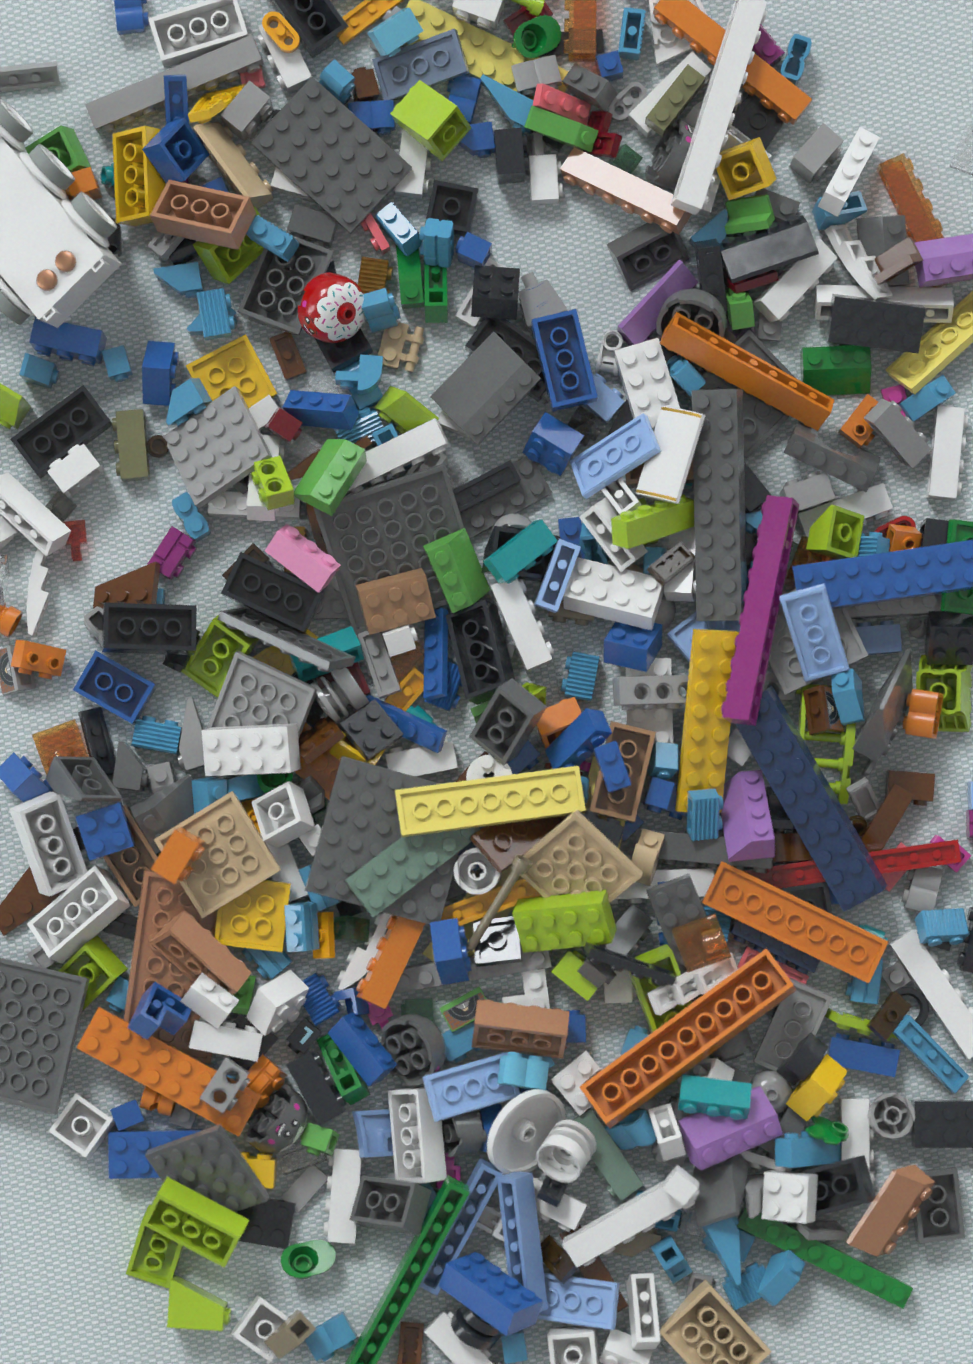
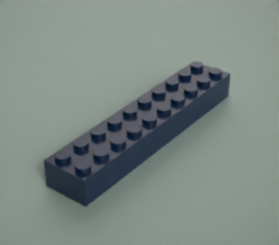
M773 686L767 688L762 692L756 726L737 723L735 725L840 907L845 912L884 891L888 885Z

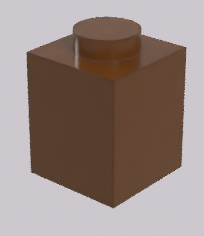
M366 67L354 69L351 73L355 77L353 83L355 87L352 90L354 102L376 101L380 93L374 69H366Z

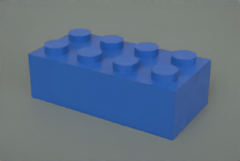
M577 309L532 319L531 327L552 412L597 402L598 396Z
M203 1129L117 1130L108 1132L109 1179L160 1178L145 1157L147 1150L197 1133Z
M477 1252L446 1263L439 1284L440 1288L505 1336L536 1324L543 1304V1300L536 1296L533 1291L526 1289L515 1278L507 1275L500 1267L492 1264L482 1254Z

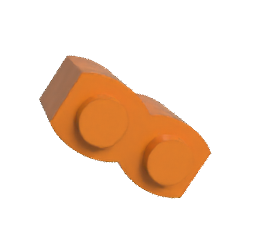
M912 689L906 701V705L909 707L908 716H905L903 720L905 734L936 739L943 705V694Z

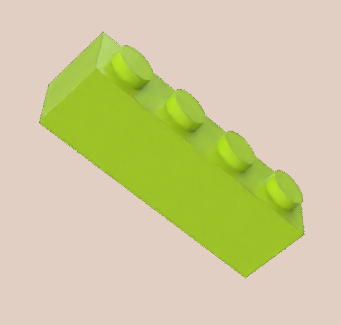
M681 494L679 504L656 500L655 504L638 506L637 510L621 512L619 516L611 518L613 545L630 549L695 527L694 499L687 498L684 494Z

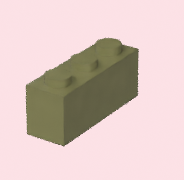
M687 64L646 116L645 124L663 137L702 88L706 78Z
M143 409L115 411L116 418H112L113 431H117L118 440H114L115 454H119V462L116 463V474L121 476L123 482L149 480L150 469L145 412Z

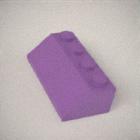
M973 234L915 242L923 258L922 262L915 265L919 288L973 280Z
M680 259L618 325L617 332L621 334L622 339L629 346L652 340L650 336L655 331L657 332L656 323L660 309L668 297L683 289H696L698 281Z
M762 770L738 772L724 783L723 809L720 813L728 862L775 857V839Z
M760 1086L751 1089L750 1109L747 1119L735 1120L727 1116L712 1117L704 1113H695L678 1121L689 1161L700 1170L783 1135L777 1113Z

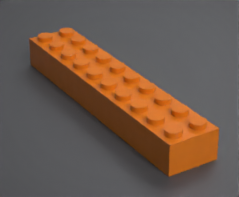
M765 949L579 1088L605 1124L612 1128L682 1076V1074L689 1071L794 993L796 988L769 951Z

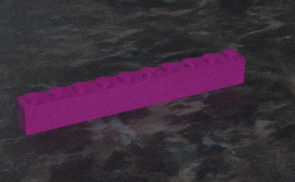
M767 495L766 502L762 504V522L757 528L758 541L757 546L753 549V566L748 573L749 586L748 590L744 593L745 606L739 618L740 631L735 638L736 651L730 663L732 671L730 679L726 683V701L723 702L721 708L722 717L730 723L756 726L780 606V596L783 591L800 505L792 497Z

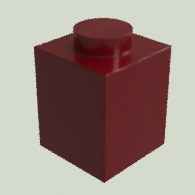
M277 408L264 428L288 443L291 440L296 441L302 432V429H300L302 422L283 409Z

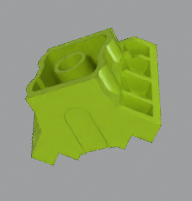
M921 655L919 672H916V689L943 694L938 731L969 732L971 727L970 713L972 710V665L927 664L926 655Z

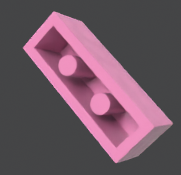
M288 524L276 532L265 550L266 553L318 593L329 585L341 566L331 555L324 553L313 541L306 539L296 528Z

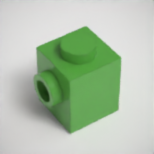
M308 1122L301 1134L300 1144L307 1148V1153L319 1156L320 1153L332 1156L340 1134L332 1129Z

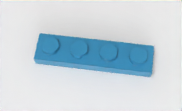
M910 1015L904 1016L893 1031V1034L951 1093L956 1094L970 1076Z

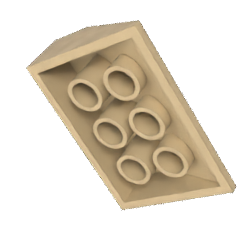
M219 122L196 124L193 127L195 134L210 154L209 158L236 194L250 197L253 206L257 210L273 199L270 193L273 191L272 187L266 179L262 181L257 175L260 173L259 169L253 161L249 163L244 156L247 153L240 144L235 145L231 138L234 136L227 126L222 127Z
M706 1279L687 1296L659 1330L663 1338L687 1364H759L771 1353L767 1345Z

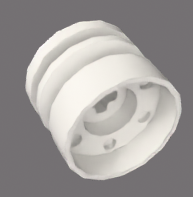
M562 1120L557 1122L537 1151L536 1160L539 1167L553 1180L566 1183L575 1181L596 1151L594 1135L588 1128L576 1121Z

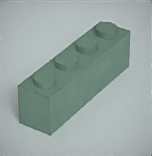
M591 1107L582 1115H578L573 1119V1121L581 1123L588 1128L594 1135L596 1151L591 1158L597 1166L593 1169L600 1179L606 1178L610 1184L606 1188L614 1199L618 1196L622 1201L643 1186L642 1181L607 1133Z

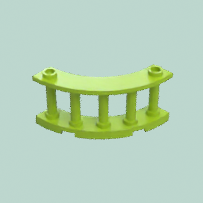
M809 684L796 690V694H799L798 731L803 740L836 742L839 745H843L842 758L838 757V760L814 759L821 768H833L840 771L839 781L828 783L833 792L838 794L840 804L848 805L849 794L846 788L851 785V778L849 776L850 768L853 766L854 750L852 748L855 744L856 723L844 725V732L840 734L822 733L816 736L809 735V731H805L806 708L803 690L819 686L818 684Z

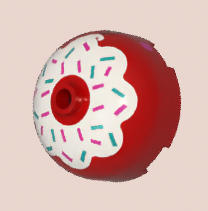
M328 272L314 277L303 289L305 293L301 306L298 305V318L302 328L308 335L323 342L338 343L351 338L357 333L364 322L365 315L362 309L364 293L356 282L346 276Z

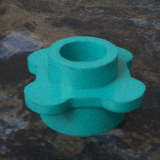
M114 163L101 168V183L106 184L107 188L115 185Z

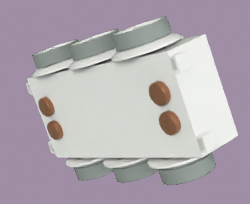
M0 98V311L18 325H21L32 315L58 328L121 265V262L108 249L109 242L107 238L117 229V225L103 208L84 192H80L72 201L67 198L65 190L75 181L73 174L51 151L41 144H38L29 154L27 153L24 142L33 134V130L11 105Z

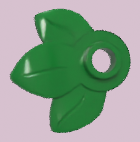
M813 1115L811 1120L814 1125L806 1127V1132L811 1137L823 1139L825 1144L839 1145L840 1142L846 1141L849 1136V1129L845 1124L838 1121L831 1122L829 1119L821 1116L815 1117Z

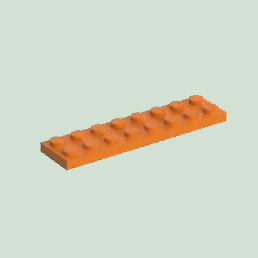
M723 861L720 862L702 900L703 904L866 983L870 982L888 944V941Z
M98 1007L76 1047L77 1049L216 1125L221 1124L224 1129L238 1137L240 1136L262 1096L261 1094L248 1087L244 1091L239 1089L234 1096L238 1100L231 1111L226 1109L224 1113H221L200 1099L217 1070L153 1035L146 1040L128 1028L129 1022ZM227 1076L229 1082L237 1083V1081ZM217 1090L214 1093V1098L217 1102L223 1103L226 1101L227 1095L224 1091Z

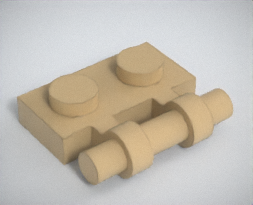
M398 322L399 326L384 330L378 356H383V366L394 369L399 368L400 361L406 362L405 371L413 373L415 364L417 365L419 361L417 355L420 345H423L424 337H422L424 328L415 327L414 335L407 334L409 325ZM405 342L411 343L409 354L402 353Z

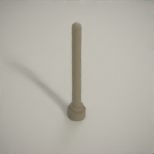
M517 854L513 859L512 872L466 945L469 951H473L519 876L529 871L532 862L528 858Z

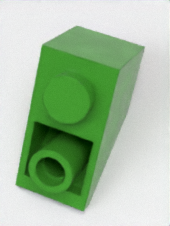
M726 288L727 314L732 330L755 327L753 303L748 290L736 294L730 288Z

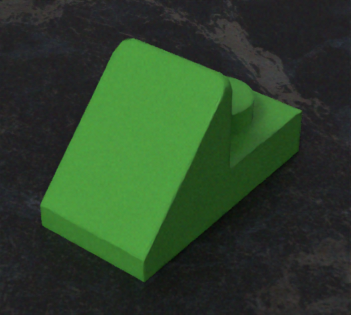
M250 975L239 991L233 994L239 1001L231 1013L248 1014L252 1005L256 976Z

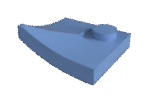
M389 1109L352 1111L357 1131L360 1158L393 1156Z

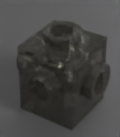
M579 406L567 425L584 435L580 444L586 447L590 440L595 441L599 436L601 429L598 427L602 419L593 412Z

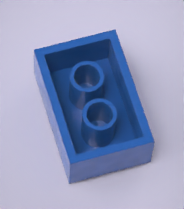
M35 317L29 343L39 355L50 357L51 354L60 356L59 359L72 362L73 359H78L84 365L95 366V363H102V351L105 350L107 337L102 330L65 322L57 328Z
M95 650L73 690L135 725L136 719L140 718L157 685Z

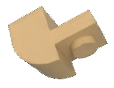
M642 829L631 859L643 872L642 877L636 882L651 886L657 869L658 856L665 839L664 834Z

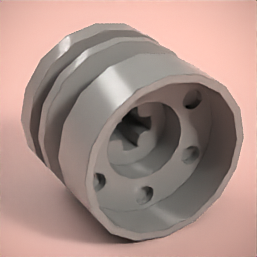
M346 667L331 670L334 679L332 683L322 676L320 679L326 686L323 689H320L316 681L311 684V686L317 689L316 700L326 715L337 724L342 721L336 713L339 710H342L346 718L349 717V712L346 708L348 704L358 711L370 703Z

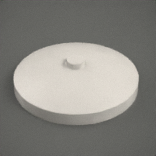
M542 1089L526 1091L511 1100L498 1114L489 1132L487 1153L492 1165L504 1174L514 1171L530 1172L539 1166L536 1160L538 1149L556 1123L566 1120L562 1102L551 1092Z

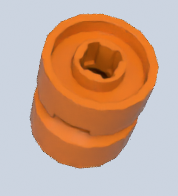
M0 600V633L9 638L17 628L23 612L13 606L6 607V602Z
M145 1086L140 1108L149 1111L157 1109L159 1114L171 1117L176 1102Z

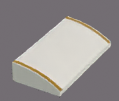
M661 407L654 430L661 452L645 461L636 494L648 499L679 504L705 415L674 407Z

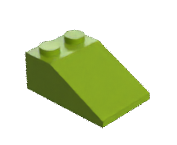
M253 206L256 212L255 216L260 215L256 207ZM247 234L238 250L201 241L193 244L211 277L226 284H230L262 254L264 247L252 241Z
M0 383V424L9 430L11 427L18 430L31 405L23 396Z
M218 616L213 618L197 644L195 654L191 655L185 670L182 669L181 671L217 698L235 652L240 651L249 656L259 638L245 636L244 632L239 629L226 627V623L218 620Z
M97 935L84 944L58 971L90 979L83 1012L128 968Z
M148 1205L140 1224L126 1274L169 1289L170 1280L175 1274L184 1246L142 1224L151 1205Z

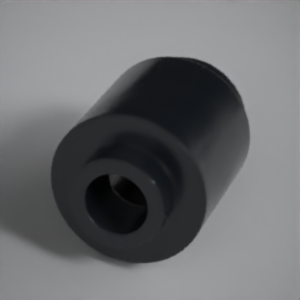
M187 238L182 240L169 256L173 265L186 264L199 256L193 246L197 242L196 240Z

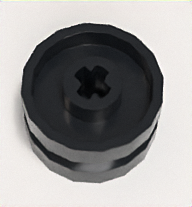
M462 1303L451 1318L453 1332L461 1341L475 1349H492L501 1337L502 1333Z

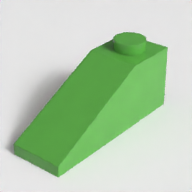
M531 106L524 126L566 146L575 147L586 152L592 151L598 134V130L535 106Z

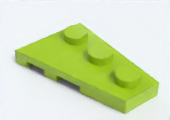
M828 1007L824 1017L836 1022V1027L848 1031L850 1027L857 1028L856 1032L870 1036L872 1031L867 1027L871 1021L870 1019L864 1018L861 1020L860 1017L846 1012L840 1014ZM892 1033L890 1037L887 1039V1041H890L891 1037L896 1039L898 1038Z

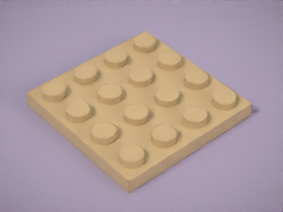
M231 791L154 839L160 851H162L174 830L182 827L205 841L202 846L205 848V851L199 860L192 862L190 867L193 870L187 880L180 881L202 918L282 870L234 791Z
M576 810L523 855L532 862V866L527 873L521 876L544 898L551 895L569 893L572 895L607 889L610 903L641 878L643 872Z

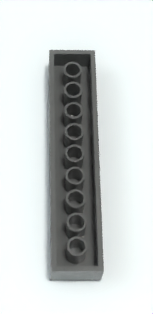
M743 389L692 390V411L705 415L693 455L697 621H739L740 614L744 611V593L747 590Z

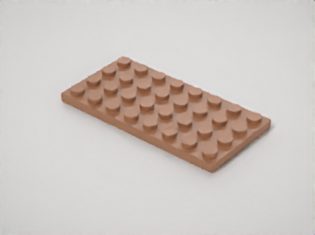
M144 870L123 1017V1020L129 1023L142 995L154 982H157L181 998L185 996L194 984L159 952L150 941L175 916L183 911L193 915L196 921L215 937L218 909L202 918L180 882L174 884L154 871ZM191 1010L187 1022L175 1035L170 1034L161 1027H158L152 1034L154 1037L196 1060L211 1064L212 1052L189 1048L194 1020L200 1019V1016L193 1010Z

